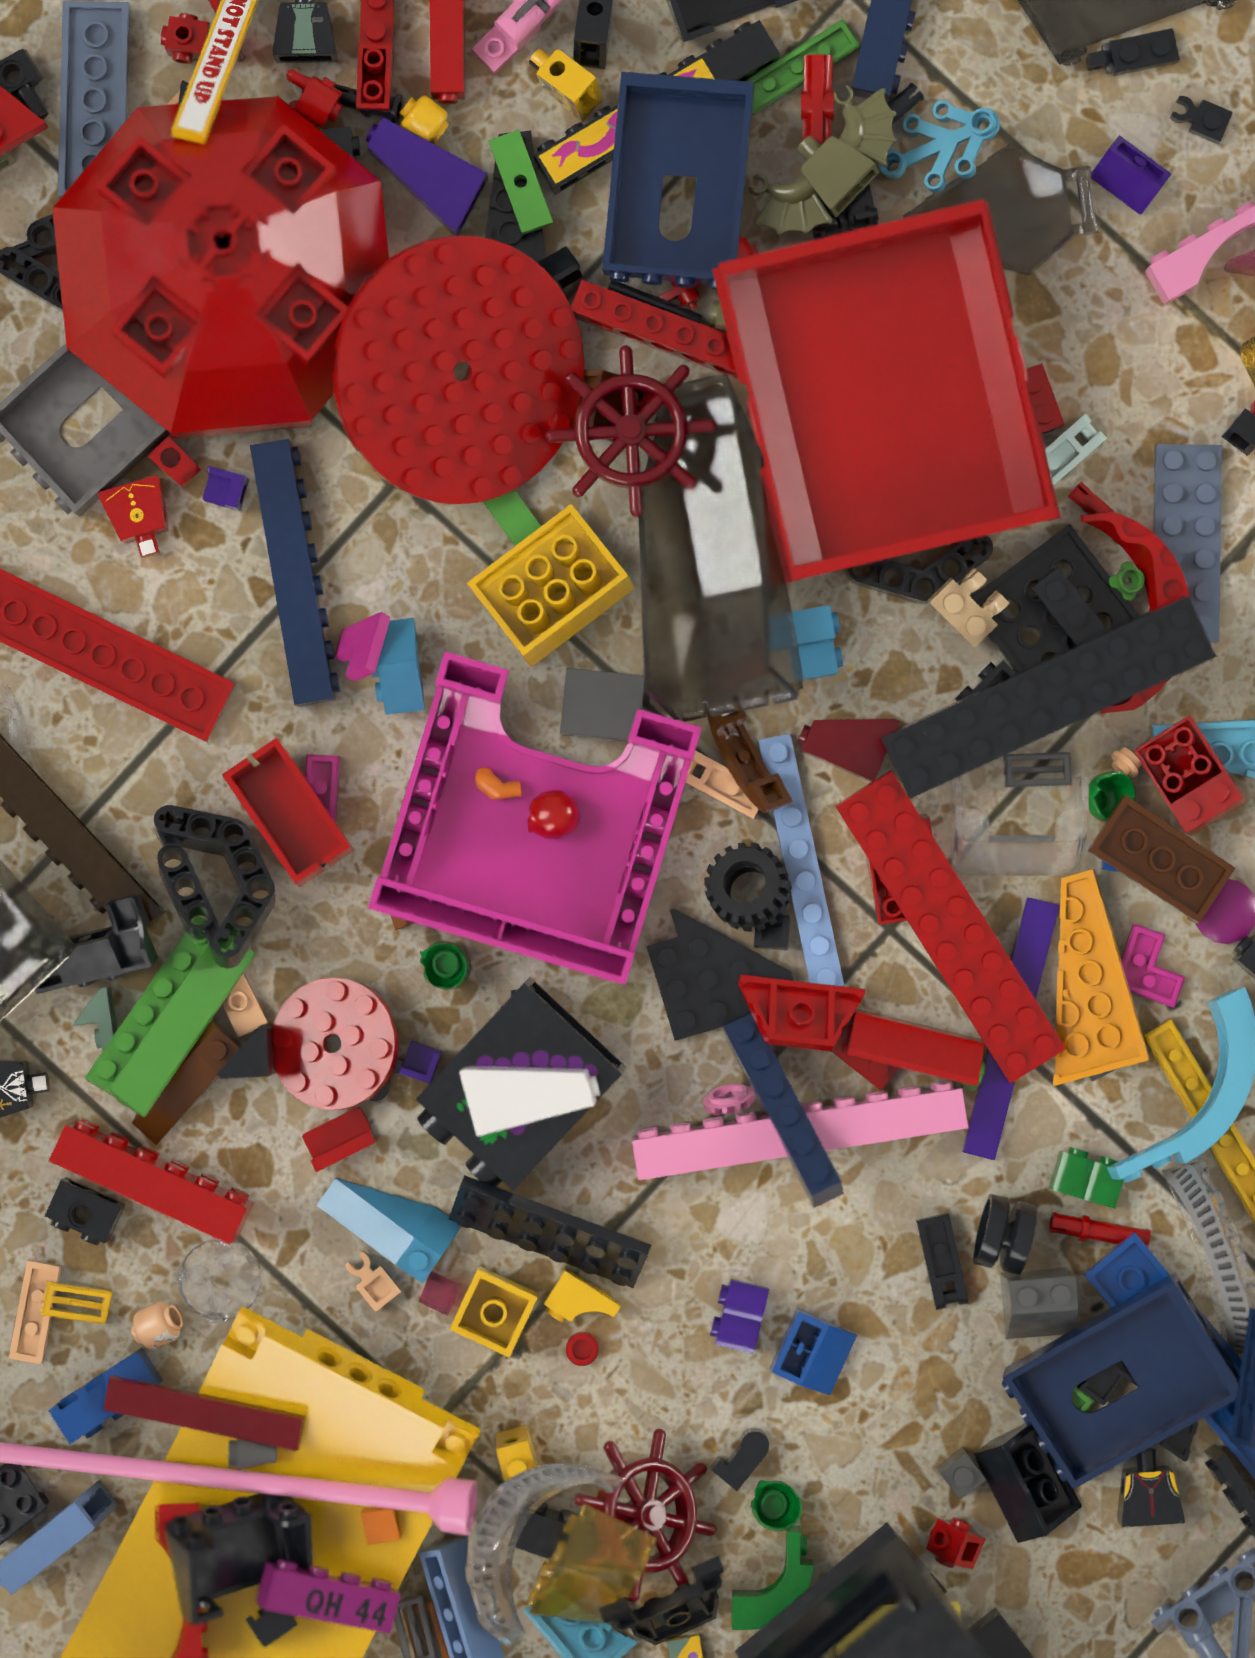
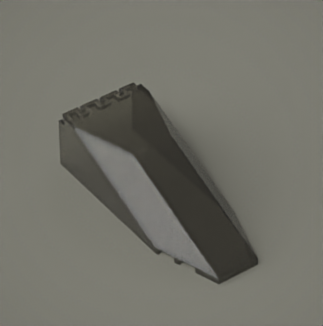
M726 373L683 382L675 390L674 394L684 409L686 419H713L717 423V429L714 432L687 434L685 450L678 463L697 479V487L693 490L687 489L670 473L660 481L642 487L643 513L638 516L645 691L674 720L682 719L683 722L706 718L707 708L711 717L737 712L738 701L742 710L768 706L769 695H771L773 704L797 700L799 689H803V674L787 583H785L773 532L762 474L760 475L759 472L765 465L761 449L756 443L753 431ZM664 404L656 413L655 423L672 422L671 415ZM674 435L655 436L653 442L668 453ZM650 456L645 471L658 464Z

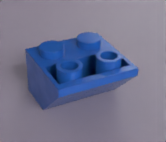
M797 1307L770 1365V1370L772 1373L802 1387L830 1395L857 1334Z

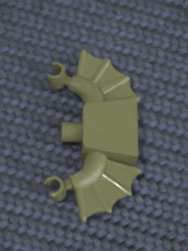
M846 85L850 93L846 101H840L836 90L834 91L835 101L844 108L842 113L845 119V128L839 139L835 136H830L822 145L812 136L806 137L800 143L797 150L807 159L800 168L804 175L803 177L791 184H780L777 182L770 184L767 177L763 174L753 176V179L763 182L764 188L757 190L749 187V192L754 196H762L765 192L770 194V199L754 221L755 226H769L776 230L778 235L788 231H799L808 234L809 231L818 225L832 223V218L823 203L836 218L877 176L879 170L875 163L886 166L888 151L897 141L892 131V122L896 112L892 111L887 105L884 88L879 89L858 106L852 104L854 92L849 86Z

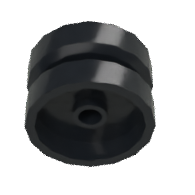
M989 1194L976 1234L973 1264L992 1268L1000 1255L1002 1271L1021 1275L1034 1238L1037 1205L1018 1201L1010 1213L1008 1198Z

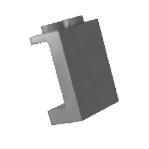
M566 668L560 735L628 741L637 709L642 710L643 703L649 704L651 684L645 683L644 675Z

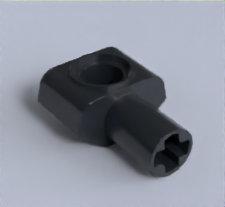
M25 49L18 50L0 61V86L40 119L44 120L49 113L34 89L43 77L28 51ZM11 71H21L20 80L15 83L7 82V76Z

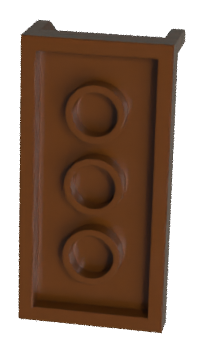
M1126 795L1122 796L1087 850L1186 915L1187 919L1193 923H1200L1235 870L1234 866Z

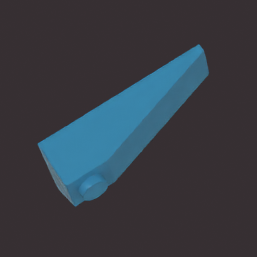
M339 1178L333 1180L317 1204L319 1208L422 1284L461 1228L460 1225L449 1220V1216L435 1206L384 1193Z

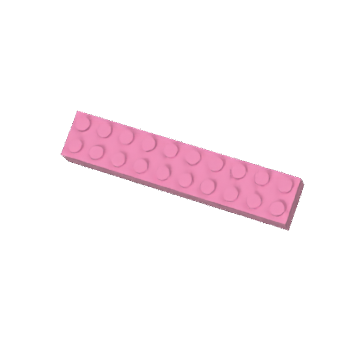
M950 1080L930 1083L931 1089L920 1090V1087H917V1085L898 1088V1094L889 1096L885 1091L865 1093L866 1099L855 1101L852 1096L833 1098V1104L822 1106L820 1101L801 1103L825 1151L968 1128L962 1088L953 1085V1082H950ZM755 1111L735 1114L736 1120L723 1122L722 1116L702 1119L703 1125L690 1127L689 1121L670 1124L671 1130L658 1132L657 1127L642 1128L637 1130L638 1135L632 1136L638 1180L788 1157L768 1115L756 1116Z

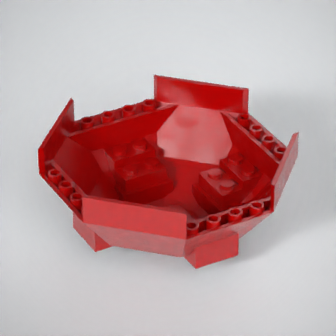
M279 96L221 100L205 144L172 137V127L181 104L137 107L52 208L68 353L72 352L163 426L171 433L172 439L311 427L314 417L334 395L333 372H335L337 353L335 344L346 310L366 279L371 278L386 264L385 261L389 259L381 180ZM219 237L223 240L229 237L231 239L229 242L230 248L227 250L217 249L215 239Z

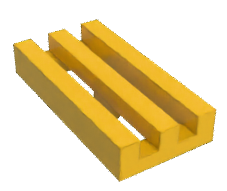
M46 1281V1290L42 1297L43 1305L40 1307L39 1312L41 1315L106 1325L112 1297L110 1290ZM53 1291L101 1297L103 1302L53 1295ZM52 1302L99 1309L101 1312L100 1315L54 1309L50 1308Z

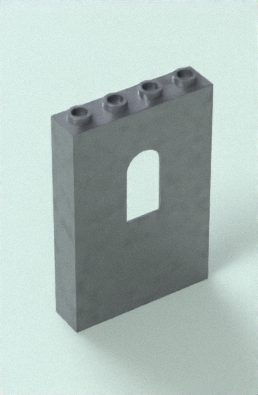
M66 343L0 403V442L2 443L7 439L14 447L10 453L23 467L27 463L31 465L36 471L32 477L44 490L51 487L58 495L54 501L66 514L73 511L79 517L99 500L97 492L111 489L171 434L72 352L69 354ZM100 387H103L123 411L85 445L81 447L67 445L62 440L60 434L62 423Z

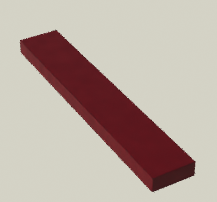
M114 1375L108 1378L104 1405L105 1411L293 1451L300 1449L305 1416Z

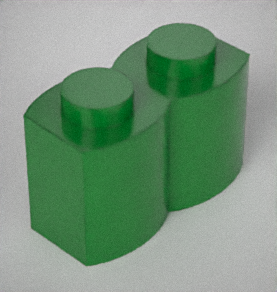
M1069 1147L1068 1153L1059 1151L1049 1189L1115 1209L1124 1180L1112 1179L1107 1167L1118 1161L1101 1156L1099 1162L1087 1159L1089 1152Z

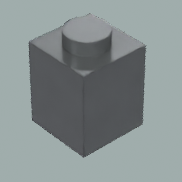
M963 1447L937 1466L939 1473L959 1499H962L986 1480Z

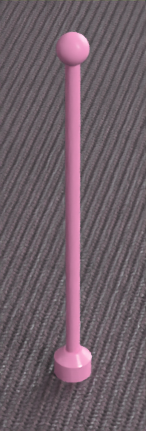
M0 1442V1463L429 1513L430 1518L441 1532L469 1535L475 1518L477 1503V1483L475 1480L448 1477L430 1493Z

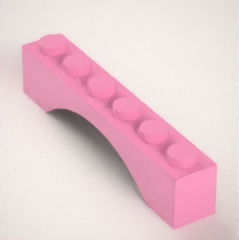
M1252 201L1235 210L1234 212L1237 216L1226 222L1224 217L1211 223L1206 227L1208 233L1197 238L1196 234H1192L1178 243L1180 249L1169 254L1167 250H1164L1150 259L1152 265L1147 268L1145 273L1164 305L1191 291L1198 284L1207 262L1223 243L1234 235L1255 227V206Z

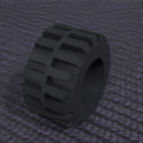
M745 842L737 843L738 849L733 850L730 845L724 848L727 853L724 856L718 853L714 857L716 864L714 866L709 864L706 870L709 874V877L704 878V885L707 888V891H705L706 898L719 918L724 923L727 922L732 928L738 930L739 927H742L746 932H752V927H756L758 931L765 929V923L770 922L773 925L777 922L775 917L778 913L782 916L786 912L785 903L790 904L791 895L789 890H792L788 879L789 875L779 858L766 847L762 849L756 843H751V847H747ZM747 872H758L765 876L766 884L764 891L757 899L741 903L731 898V887L740 875Z

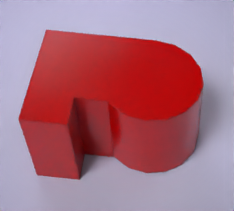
M169 436L148 455L157 466L182 488L201 471Z

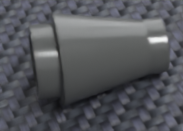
M238 1438L237 1440H229V1467H237V1470L268 1463H277V1447Z

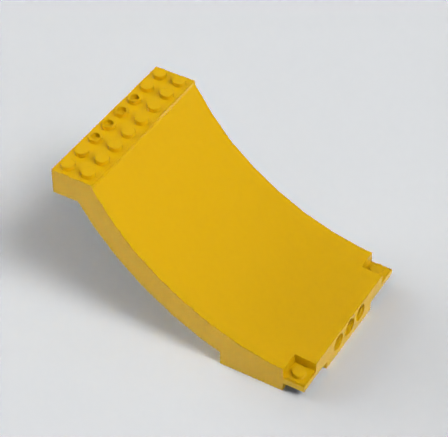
M243 1306L239 1310L198 1392L199 1394L305 1416L301 1445L298 1451L277 1447V1463L241 1469L242 1471L432 1493V1490L448 1477L457 1478L481 1431L476 1426L421 1399L425 1389L309 1329H306L301 1337ZM181 1427L164 1461L237 1470V1467H229V1440H237V1438ZM153 1481L60 1658H171L178 1643L183 1616L181 1614L171 1560L166 1551L155 1540L154 1505L199 1503L200 1510L209 1506H219L232 1502L238 1497H248L258 1493ZM292 1497L312 1516L314 1566L330 1570L329 1574L340 1576L341 1572L354 1573L361 1576V1581L371 1582L372 1578L388 1580L392 1582L391 1587L396 1591L433 1523L429 1513L396 1509L402 1532L401 1538L399 1540L368 1545L360 1513L362 1509L372 1508V1506ZM260 1584L212 1599L223 1610V1616L209 1620L207 1633H202V1647L208 1648V1658H363L376 1631L298 1616L295 1618L298 1623L296 1627L263 1648L245 1620L251 1615L255 1620L260 1618L257 1611L262 1607L256 1603ZM201 1608V1613L208 1611V1609Z

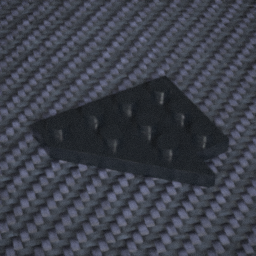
M676 909L670 910L678 937L646 946L675 1041L723 1027L751 1013L738 985L740 975L794 981L791 971Z

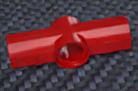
M804 55V91H801L802 141L806 137L812 136L822 145L831 136V121H834L832 55Z

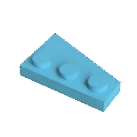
M551 1587L547 1588L523 1610L562 1658H621L638 1643L632 1638L625 1637L612 1628L613 1626L603 1622V1620L600 1621L583 1610V1607Z

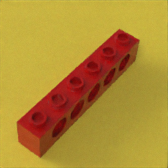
M581 279L571 306V311L574 312L576 319L738 379L727 333Z

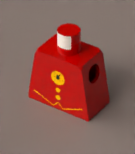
M155 475L97 492L121 542L126 544L136 541L141 558L160 552L155 535L168 531L164 485L161 477Z

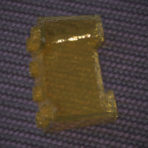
M583 1504L577 1515L571 1513L563 1530L564 1533L568 1534L566 1541L560 1540L553 1556L550 1557L549 1561L544 1560L536 1577L538 1581L535 1587L532 1588L525 1604L530 1607L528 1613L530 1615L605 1623L598 1608L625 1596L628 1597L647 1565L657 1538Z

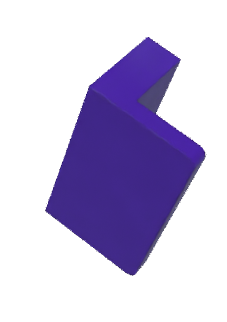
M1120 135L1090 174L1091 179L1138 214H1142L1171 176L1169 171Z

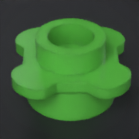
M1126 561L1121 564L1120 570L1116 575L1110 576L1109 585L1111 588H1116L1122 594V598L1125 601H1131L1135 599V593L1141 590L1142 587H1145L1144 575L1138 568L1134 567L1132 562ZM1126 578L1130 579V584L1125 582Z

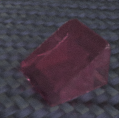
M1255 250L1230 259L1225 264V272L1255 276Z
M431 1271L418 1302L448 1316L461 1283Z

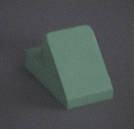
M111 987L99 988L72 1025L77 1026L98 1022L99 1029L94 1030L97 1049L102 1048V1052L118 1030Z

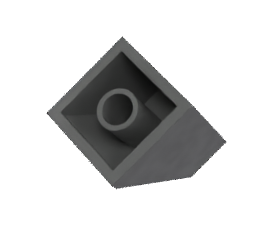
M1067 1268L1022 1271L1021 1275L1009 1272L1000 1273L1005 1339L1064 1335L1073 1330L1079 1310L1076 1276Z

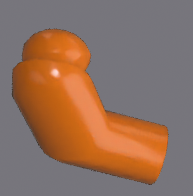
M482 767L477 770L475 784L489 799L500 800L521 797L519 780L502 783L492 773L490 768Z

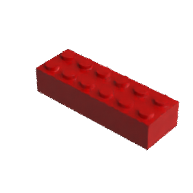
M82 1118L81 1121L76 1120L65 1124L49 1158V1162L229 1245L238 1239L254 1205V1202L248 1200V1193L231 1187L230 1190L219 1187V1180L204 1173H201V1176H195L188 1172L189 1166L176 1160L165 1162L158 1158L160 1153L145 1146H141V1148L128 1145L130 1140L118 1133L111 1132V1135H106L98 1131L100 1126L90 1120Z

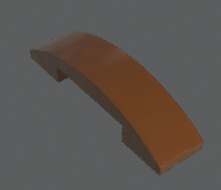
M734 690L707 697L704 700L711 732L729 772L743 793L763 813L790 805L793 800L779 774L770 775L743 724L748 717Z

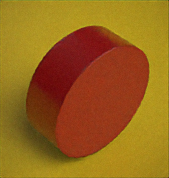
M577 1332L568 1339L566 1355L573 1364L586 1366L597 1358L599 1346L592 1334Z

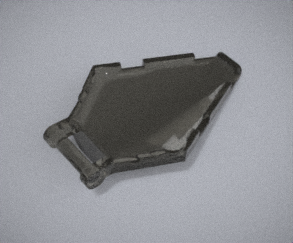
M1010 144L987 158V161L977 166L976 173L972 178L962 179L957 177L948 183L941 192L931 194L925 198L926 201L903 214L904 219L984 199V203L988 202L1003 269L1027 276L1031 275L1073 237L1100 232L1099 221H1095L1089 180L1092 177L1091 166L1063 170ZM1073 180L1077 183L1082 223L1074 225L1067 181Z

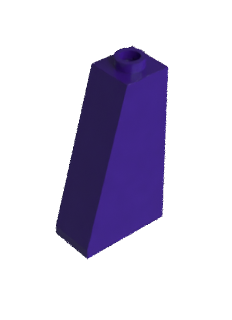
M385 118L381 119L379 125L374 123L366 137V141L369 143L367 145L369 153L451 234L458 236L488 182L487 172Z

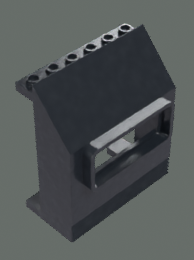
M887 1522L735 1650L738 1658H821L888 1600L896 1596L899 1603L834 1658H988L946 1597L945 1593L947 1590Z

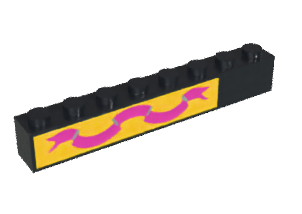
M758 20L753 24L748 21L737 27L733 31L735 35L723 41L722 38H719L710 43L705 48L707 52L697 58L691 55L677 64L678 69L668 75L745 81L777 61L780 53L761 21ZM662 72L658 75H667V73ZM610 105L601 108L593 115L594 119L585 125L579 122L565 131V137L556 142L554 139L548 140L537 148L538 153L534 155L535 163L555 195L613 161L618 105L613 108Z

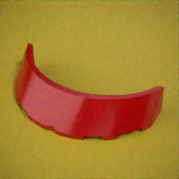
M1116 512L1080 515V522L1090 524L1114 539L1143 573L1149 611L1182 596L1189 595L1190 598L1187 582L1180 565L1168 547L1152 531L1137 521ZM1168 680L1101 710L1100 713L1135 710L1159 692Z

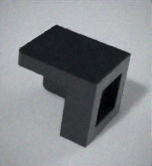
M566 246L538 262L556 281L564 294L563 288L583 277L577 259Z

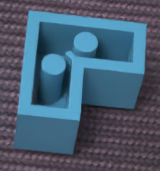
M830 605L790 612L786 619L798 682L837 675L839 673L838 667L843 666L840 647L834 648L833 642L836 638L835 634L840 631L837 612L831 613Z
M414 618L391 620L389 622L376 671L372 674L373 678L379 677L380 682L375 683L377 702L384 703L386 715L425 710L424 688L419 664L418 639Z

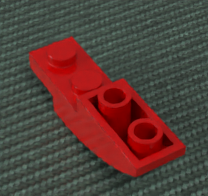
M361 0L356 110H390L394 56L395 0Z

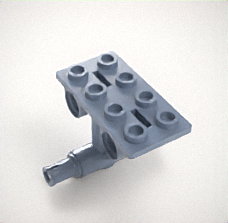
M1252 1548L1237 1558L1239 1564L1230 1570L1224 1566L1209 1576L1211 1582L1200 1588L1197 1584L1181 1595L1183 1600L1175 1606L1167 1603L1153 1613L1156 1618L1151 1623L1157 1633L1174 1624L1189 1648H1194L1200 1658H1228L1213 1636L1215 1631L1211 1625L1235 1610L1231 1658H1249L1252 1608L1255 1601V1549ZM1243 1578H1249L1254 1581V1586L1251 1590L1241 1591L1237 1588L1238 1581ZM1185 1615H1197V1624L1191 1628L1182 1626L1181 1621Z

